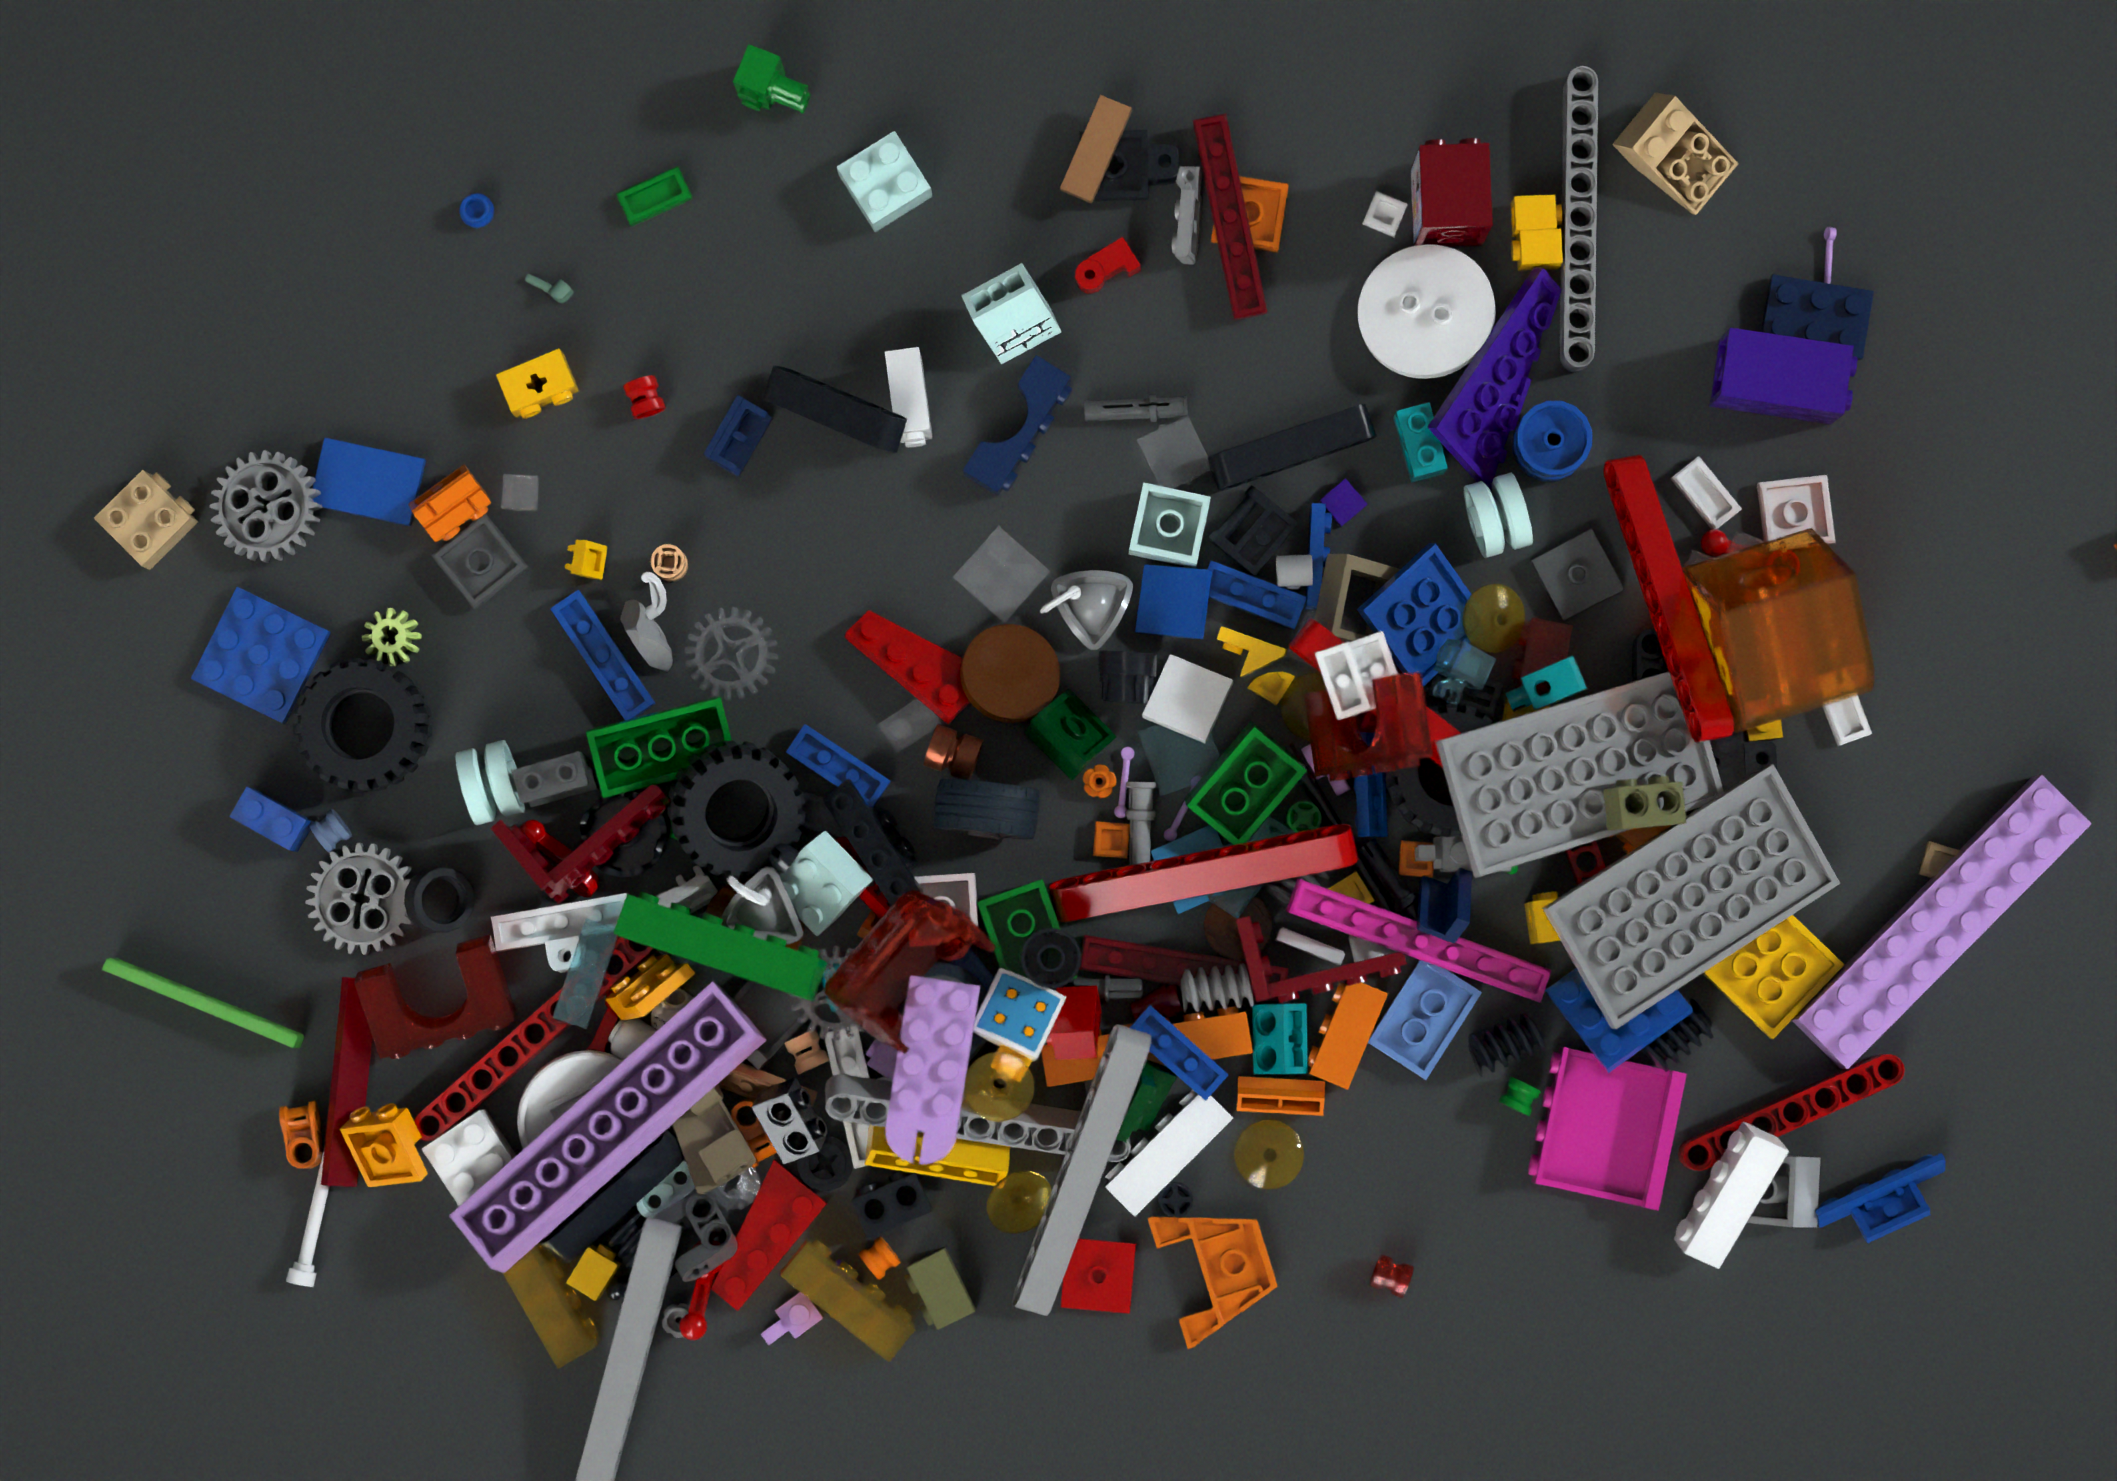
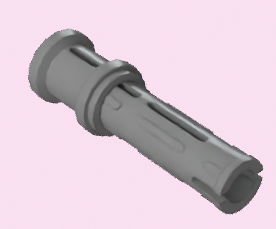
M1126 782V787L1129 788V810L1125 811L1127 820H1130L1129 865L1150 862L1151 820H1154V817H1156V811L1153 810V789L1157 788V782Z

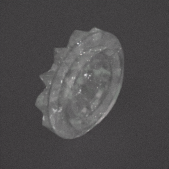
M752 1166L739 1174V1182L736 1185L739 1191L733 1188L730 1192L727 1191L725 1193L724 1190L727 1184L725 1182L707 1192V1194H710L716 1204L725 1207L727 1211L731 1209L742 1210L753 1203L760 1189L759 1175Z

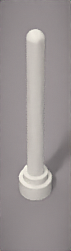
M324 1150L298 1262L294 1261L293 1268H289L286 1282L307 1287H314L317 1273L313 1272L315 1265H312V1260L330 1187L321 1185Z

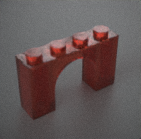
M1421 672L1396 674L1371 680L1377 727L1370 747L1365 743L1360 734L1356 715L1337 720L1327 690L1304 694L1315 777L1329 775L1330 782L1351 779L1350 772H1352L1353 777L1373 775V768H1375V773L1396 771L1397 763L1398 769L1420 766L1419 759L1433 757Z
M491 934L457 944L455 955L466 985L467 998L458 1010L447 1016L427 1017L413 1011L401 995L391 963L357 972L354 984L380 1059L389 1056L390 1059H399L408 1055L410 1050L421 1047L425 1050L434 1049L442 1045L445 1040L455 1037L457 1040H465L476 1035L477 1031L490 1028L492 1031L500 1030L510 1025L511 1021H514L516 1009Z

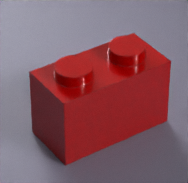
M1098 986L1056 988V992L1065 996L1066 999L1046 1039L1047 1045L1054 1048L1055 1060L1097 1058L1102 1012Z

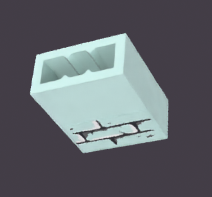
M1023 263L961 295L973 322L1001 364L1061 333L1051 308Z

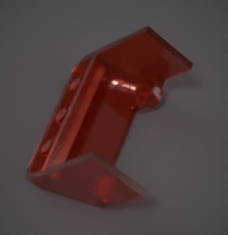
M912 890L898 898L830 977L825 985L824 993L839 1009L874 1038L906 1054L909 1048L897 1036L903 1024V1016L896 1008L907 997L910 975L924 977L939 958L945 961L961 959L966 955L972 944L989 952H992L996 947L965 912L917 890Z

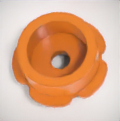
M1102 764L1095 765L1093 769H1087L1082 778L1085 783L1084 790L1091 797L1106 798L1112 793V788L1116 786L1115 774ZM1098 778H1101L1103 780V783L1101 785H1098L1096 783V780Z

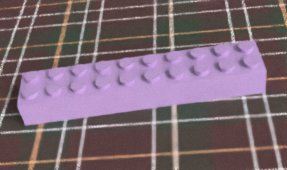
M2043 775L2031 777L1960 849L1959 853L1952 857L1938 871L1939 873L1931 878L1833 976L1792 1021L1840 1069H1849L2092 823Z
M712 982L450 1214V1218L491 1269L505 1273L767 1039L726 990Z

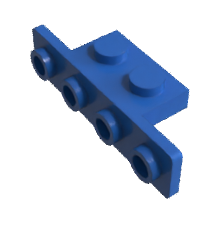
M1940 1153L1935 1156L1925 1155L1916 1160L1914 1165L1902 1171L1901 1169L1892 1170L1876 1183L1871 1185L1869 1183L1861 1184L1845 1197L1840 1199L1834 1197L1824 1201L1816 1210L1818 1226L1820 1228L1851 1214L1864 1239L1869 1243L1929 1216L1930 1208L1916 1184L1945 1171V1158L1943 1154Z

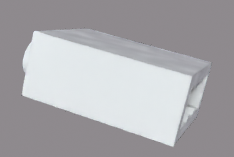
M919 347L885 351L892 412L907 418L900 443H905V447L926 445L925 440L932 439L933 436Z

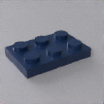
M1772 274L1769 281L1761 332L1854 346L1853 356H1857V359L1861 360L1864 355L1874 291Z

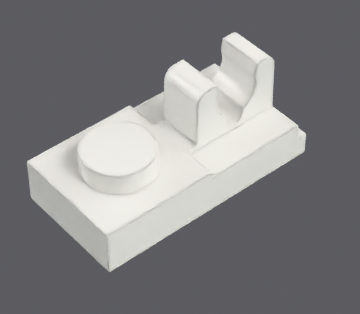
M697 865L693 867L696 873L694 878L686 882L680 874L676 877L678 887H673L666 892L659 893L656 897L660 898L659 905L670 908L671 903L674 902L691 908V914L709 904L718 890L709 877L705 876L700 866Z

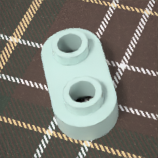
M683 1161L636 1204L642 1216L654 1218L662 1210L683 1200L695 1189L686 1161ZM679 1171L687 1175V1181L683 1185L675 1181V1175ZM652 1195H658L661 1198V1205L658 1208H653L649 1204V1198Z

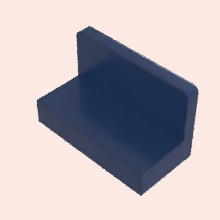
M1459 867L1448 884L1427 876H1423L1420 879L1417 930L1451 943L1456 942L1470 923L1471 871Z

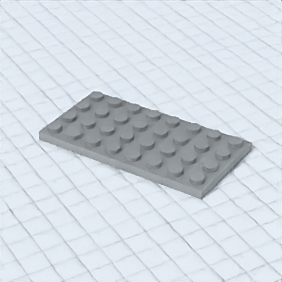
M1669 671L1436 741L1474 877H1481L1630 830L1607 831L1603 789L1616 787V780L1637 779V785H1648V778L1669 776V783L1682 782L1685 812L1700 808L1724 793L1710 741L1697 743L1692 739ZM1659 793L1657 797V804L1659 808L1662 809L1664 805V799L1662 795ZM1627 796L1625 799V807L1627 811L1630 812L1632 809V801Z
M1767 764L1686 816V824L1670 826L1543 907V910L1611 1028L1617 1029L1839 885L1840 882L1775 766Z

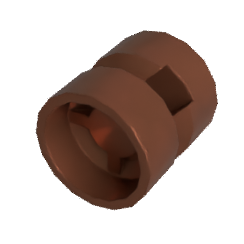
M938 724L930 741L923 766L937 771L949 768L951 776L970 780L984 740L968 734L958 738L955 730Z

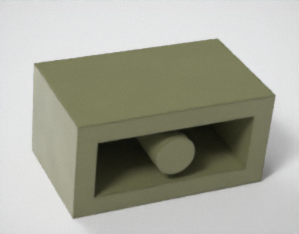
M946 1247L907 1266L909 1273L904 1275L912 1294L919 1292L925 1304L920 1307V1310L928 1326L935 1324L936 1329L939 1330L975 1312L976 1308Z

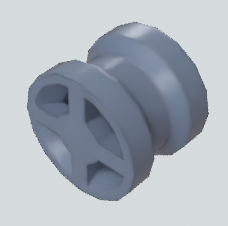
M333 809L326 813L323 820L320 822L314 821L309 825L316 839L329 853L336 848V844L339 841H347L352 837L345 822Z

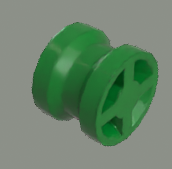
M1299 801L1293 804L1286 814V825L1292 833L1317 829L1321 823V813L1318 807L1308 801Z
M1510 1076L1507 1082L1509 1088L1506 1094L1500 1096L1498 1102L1530 1117L1532 1113L1531 1104L1534 1099L1539 1098L1541 1091Z

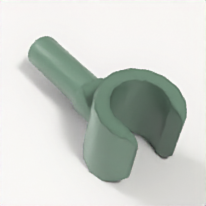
M528 274L525 278L526 282L543 289L558 303H565L574 293L570 286L562 279H559L552 286L531 274Z

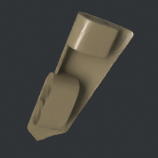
M718 1084L672 1124L696 1192L700 1195L731 1180L750 1168L757 1161L721 1099L724 1097Z

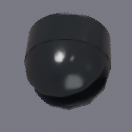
M779 843L774 846L780 851L779 855L776 856L774 853L769 852V861L777 871L784 874L798 856L799 851L786 843Z

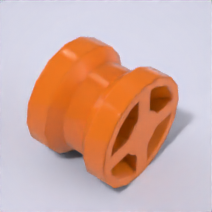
M881 1236L874 1240V1245L870 1249H863L858 1253L862 1261L878 1280L885 1276L888 1268L896 1267L901 1263L896 1253Z

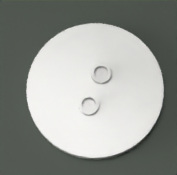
M1416 245L1402 249L1387 257L1367 278L1358 302L1359 328L1367 348L1385 367L1400 375L1412 378L1428 379L1442 377L1454 373L1469 364L1486 342L1495 322L1496 309L1493 290L1483 270L1464 253L1442 245Z
M584 1050L564 1054L544 1065L528 1082L520 1099L517 1119L518 1133L523 1149L624 1060L610 1053Z

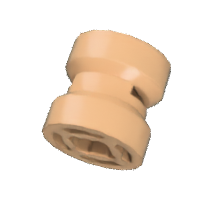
M664 544L657 547L652 553L651 567L662 580L674 582L686 574L688 560L677 546Z
M816 1029L784 1043L788 1053L794 1055L796 1060L794 1066L798 1075L829 1061L826 1051L822 1050L818 1044L820 1037ZM809 1047L812 1048L811 1050L801 1054L802 1050L807 1049Z

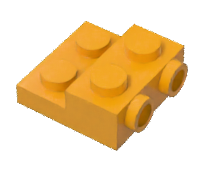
M651 954L636 966L639 971L631 978L626 975L611 986L613 993L605 1000L621 1021L644 1017L691 978L695 972L688 963L675 965L668 954L656 957L654 954Z
M390 1103L382 1106L375 1112H371L369 1107H361L350 1114V1119L340 1128L368 1187L420 1182L427 1176L428 1172L414 1145L421 1138V1135L408 1108L397 1109L395 1103Z

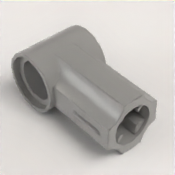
M1312 555L1276 556L1277 587L1298 591L1300 586H1312Z

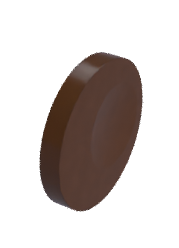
M1000 624L987 628L971 641L961 661L960 680L966 697L983 715L1000 722L1018 723L1034 718L1051 703L1059 688L1060 665L1055 651L1040 634L1025 626Z

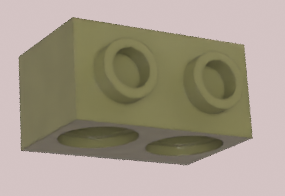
M1669 776L1648 778V785H1637V779L1616 780V787L1603 789L1607 831L1686 824L1683 783H1669ZM1659 793L1662 795L1664 799V805L1662 809H1660L1657 804V797ZM1627 796L1632 801V809L1630 812H1628L1625 807V799Z

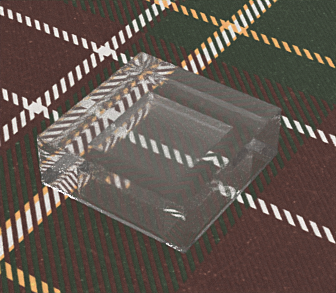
M503 474L501 508L503 510L537 511L539 477L534 475Z

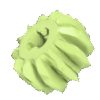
M387 608L386 619L380 612H375L374 618L378 623L374 625L371 622H366L364 625L367 629L372 630V634L362 635V641L373 642L366 648L365 652L368 655L377 653L375 660L382 663L388 658V663L392 667H396L398 656L403 662L408 663L410 658L406 651L408 649L414 653L419 651L417 646L411 644L412 640L422 639V634L411 632L418 626V622L414 619L407 621L408 613L404 610L396 617L395 610ZM389 630L395 633L398 632L395 636L397 642L394 645L389 642L385 643L389 638L387 634Z

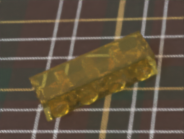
M805 1238L780 1269V1276L885 1360L890 1362L916 1330L914 1324L910 1322L913 1316L899 1304L893 1308L883 1299L887 1295L870 1282L868 1286H865L857 1279L858 1271L847 1262L843 1261L839 1265L829 1256L832 1251L822 1242L816 1239L812 1243Z
M538 1243L503 1274L556 1367L559 1369L599 1345L596 1341L599 1334L589 1318L584 1320L578 1310L582 1304L572 1288L567 1290L561 1278L564 1277V1272L555 1258L550 1260L543 1249L544 1247Z

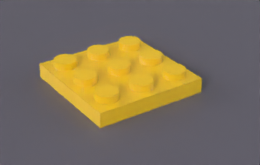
M1791 915L1702 974L1770 1039H1774L1845 964L1794 915Z

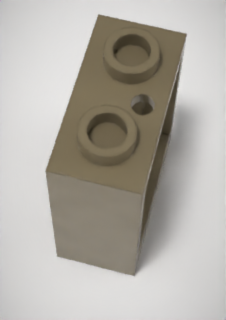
M1327 554L1314 620L1345 643L1374 634L1368 624L1365 635L1340 629L1350 576L1354 575L1375 581L1374 594L1400 569L1350 554Z

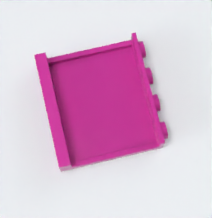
M1560 1047L1559 1053L1553 1052L1550 1061L1549 1072L1554 1073L1552 1086H1546L1543 1095L1542 1106L1547 1107L1544 1121L1539 1120L1536 1128L1535 1141H1540L1537 1155H1531L1528 1166V1175L1533 1176L1532 1183L1659 1211L1687 1074L1671 1070L1665 1072L1661 1068L1629 1061L1623 1062L1608 1073L1593 1053Z

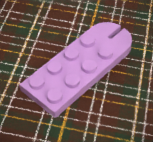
M910 975L885 1129L886 1139L890 1148L898 1157L914 1164V1151L918 1131L924 1132L920 1165L940 1161L949 1154L955 1144L980 986Z

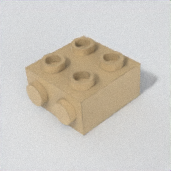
M142 470L94 519L142 567L151 570L198 521L191 515L195 509L183 497L179 496L175 499L167 491L171 485L159 473L155 472L151 475Z

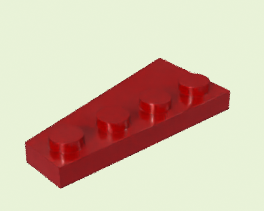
M870 610L846 631V640L947 724L970 703L963 691L960 680L961 657Z
M776 1159L773 1160L737 1234L738 1247L735 1255L725 1261L711 1288L736 1311L740 1310L828 1204Z

